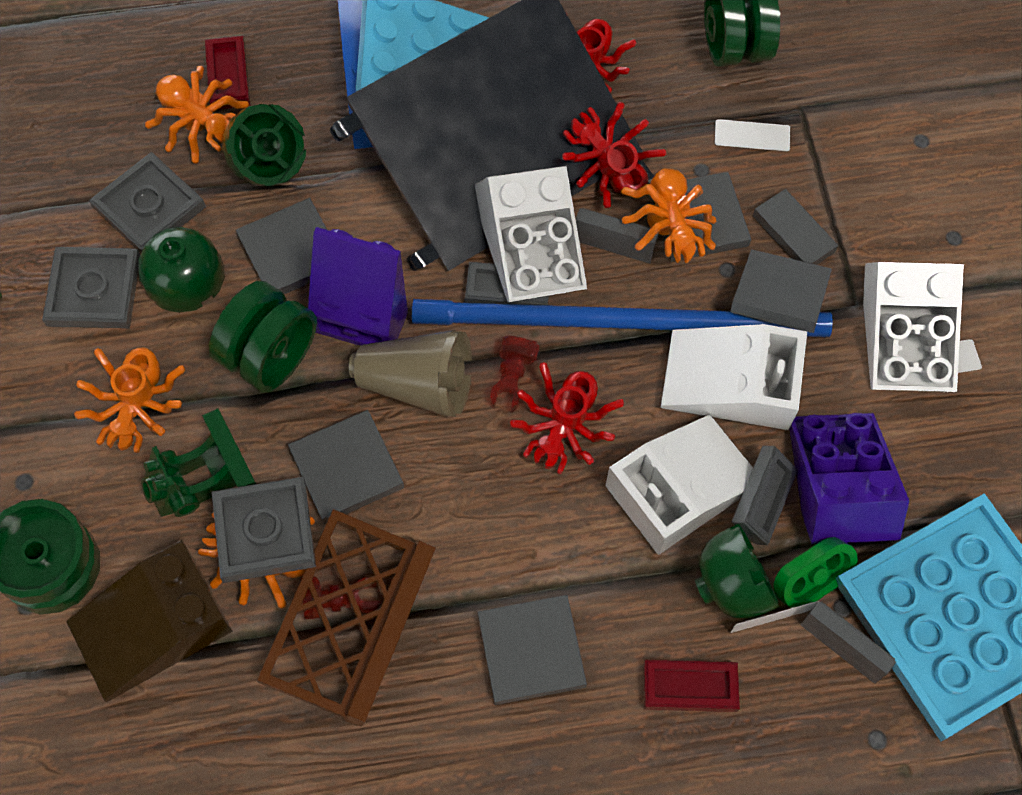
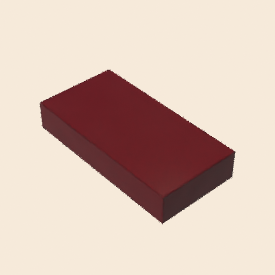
M243 35L206 39L208 86L215 79L221 82L226 79L232 81V85L225 90L216 89L209 103L211 104L227 95L237 101H247L249 106H251L246 48ZM224 105L218 110L229 109L234 107L230 105Z
M645 660L643 663L644 710L738 712L740 709L738 662Z

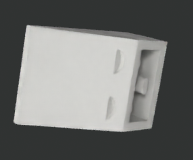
M567 166L492 176L475 184L481 224L507 302L587 289Z
M865 263L863 307L870 386L872 390L957 392L964 264Z
M765 324L672 330L660 408L703 416L711 415V417L788 430L799 411L807 331Z
M707 415L645 443L610 466L605 486L659 555L741 499L753 467L711 415Z

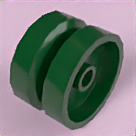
M704 0V29L709 54L714 65L718 67L738 65L743 56L752 63L770 61L776 56L780 39L778 0Z
M255 281L237 293L222 311L211 334L209 356L230 372H240L243 380L260 392H271L282 385L304 359L317 329V317L313 311L299 302L287 301L283 292L268 282Z
M45 499L21 501L3 510L0 513V592L22 610L40 615L59 613L78 604L93 588L100 571V550L93 535L73 513L60 503Z

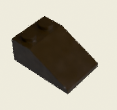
M182 540L138 563L66 621L105 702L111 701L233 632L194 557Z

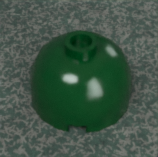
M258 104L244 108L229 121L223 133L222 150L227 165L236 176L253 185L272 186L287 182L299 172L306 158V149H304L302 137L305 134L303 127L291 112L279 105Z
M167 228L155 234L143 247L138 260L140 282L147 295L160 308L177 313L195 311L203 307L201 302L207 300L211 295L214 298L220 292L225 279L222 258L212 241L199 231L188 228Z
M740 524L720 532L707 542L699 558L702 576L695 579V583L706 604L714 601L723 613L734 618H752L779 607V602L761 562L759 563L754 554V548Z

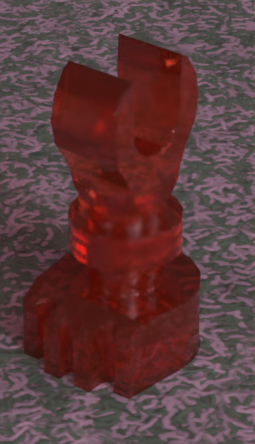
M517 336L503 337L499 356L506 361L501 362L499 372L502 374L501 379L491 390L490 399L494 409L498 396L503 392L513 395L511 413L518 408L520 404V398L517 396L519 378L524 377L526 368L523 365H532L534 361H537L540 345L536 344L537 341Z
M314 576L312 579L319 598L340 590L339 584L329 585L330 590L321 591L318 578ZM366 577V578H362V579L358 580L356 583H358V582H360V581H363V580H365V579H368V578H367V577ZM376 583L353 592L361 612L370 613L379 608L381 601L365 602L358 595L363 589L377 588ZM307 590L303 599V604L313 601L309 590ZM346 595L322 604L323 609L331 608V612H341V607L351 608ZM316 607L304 612V620L320 618Z

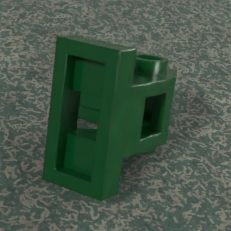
M219 408L202 415L211 434L201 446L180 456H177L175 451L172 450L160 453L157 446H155L151 450L149 461L144 462L146 473L145 477L141 479L142 491L149 503L154 502L161 517L173 513L176 517L189 515L199 508L200 503L212 498V492L231 489L235 486L256 485ZM207 465L212 477L196 485L187 486L183 476Z

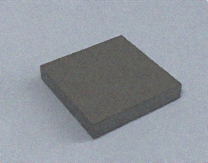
M152 152L89 200L92 207L135 249H138L140 253L145 244L155 234L167 228L182 227L206 208L204 200Z
M729 172L687 179L688 188L685 195L696 185L702 186L703 190L702 195L690 202V208L705 204L711 205L712 216H715L717 221L715 224H711V239L716 244L714 250H710L704 244L705 255L748 247L751 242V236ZM703 214L686 218L705 222ZM692 228L695 236L703 239L704 232L700 229ZM663 235L664 240H665L669 235ZM695 243V245H696V250H695V254L693 255V257H698V256H699V254H698V247H697V244ZM673 252L670 256L671 262L676 261Z
M308 198L236 229V233L260 281H266L282 291L283 294H287L310 283L313 233L316 227L326 230L327 228L312 200Z
M55 247L42 318L45 325L48 327L130 329L139 271L138 260L140 253L138 249Z
M751 249L733 299L731 313L814 333L832 269Z
M368 410L288 444L323 524L327 523L333 509L348 514L404 488L399 472Z
M304 477L212 492L219 570L223 583L316 567Z
M568 595L478 611L479 625L495 705L586 688L587 682Z

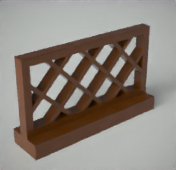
M333 509L314 551L316 567L306 569L257 682L343 717L344 721L362 727L368 717L436 547L419 541L418 544ZM338 524L355 531L361 547L337 556L330 539L336 525ZM365 536L372 538L376 541L368 544L365 539ZM388 545L404 552L398 567L380 573L371 550ZM327 547L331 559L320 562ZM364 553L373 577L349 585L340 562ZM334 565L343 589L319 598L312 582L315 572ZM394 576L387 591L383 580ZM376 583L383 598L381 608L362 616L353 592ZM307 590H309L313 601L301 605ZM346 595L356 619L331 629L322 604ZM316 607L325 631L300 641L293 625L296 615ZM376 618L369 634L365 622ZM359 625L366 642L364 649L361 653L344 659L334 635ZM290 632L294 644L282 649ZM328 638L337 663L312 672L303 647ZM297 650L306 676L286 682L270 675L279 657ZM358 661L351 678L347 665ZM341 669L347 684L341 704L322 697L315 679ZM309 682L313 692L298 686Z

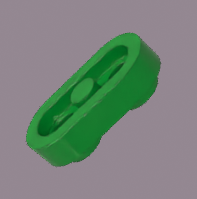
M836 537L822 540L780 569L774 580V593L776 597L790 608L818 601L838 587L836 578L839 575L857 566L858 556L856 550L848 543Z

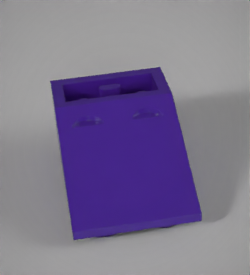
M316 227L313 233L308 309L313 311L317 317L315 333L359 346L398 339L408 314L401 251L382 241L371 243L354 238L343 230L332 229L329 231Z
M874 413L795 417L789 430L794 465L798 469L796 478L801 513L811 544H818L829 537L839 538L846 543L900 540L908 510L909 498Z

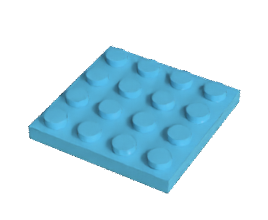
M363 0L356 91L489 17L436 0Z
M985 493L836 578L839 590L873 641L895 658L896 663L892 667L893 671L940 742L1022 693V544Z

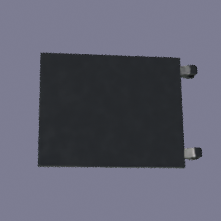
M521 0L347 96L345 100L353 113L336 121L330 128V133L337 142H340L358 130H364L430 243L406 258L408 265L413 271H416L439 258L447 272L489 247L481 224L475 184L492 176L567 166L571 196H574L599 181L602 173L598 170L588 179V182L583 187H577L576 182L580 179V176L595 164L598 158L574 163L570 160H563L562 154L565 152H574L575 154L593 151V146L572 145L562 132L568 130L577 139L578 137L572 133L571 121L576 118L583 124L579 113H586L590 117L587 109L592 107L600 118L601 135L606 139V125L613 115L617 104L560 1ZM623 115L615 124L613 143L619 141L631 130ZM633 137L629 142L636 148L637 153L643 152L636 138Z

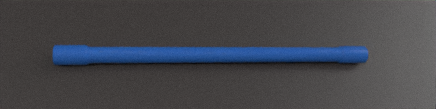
M413 299L412 324L450 325L453 323L652 330L765 324L794 329L734 314L731 311L461 303L432 299ZM820 312L814 333L807 332V337L831 336L833 327L831 312Z

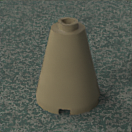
M452 330L364 344L358 348L356 353L354 352L351 355L349 374L351 378L355 379L356 385L360 388L446 417H456L455 414H461L464 410L471 385V375H465L464 361H472L470 340L466 332Z

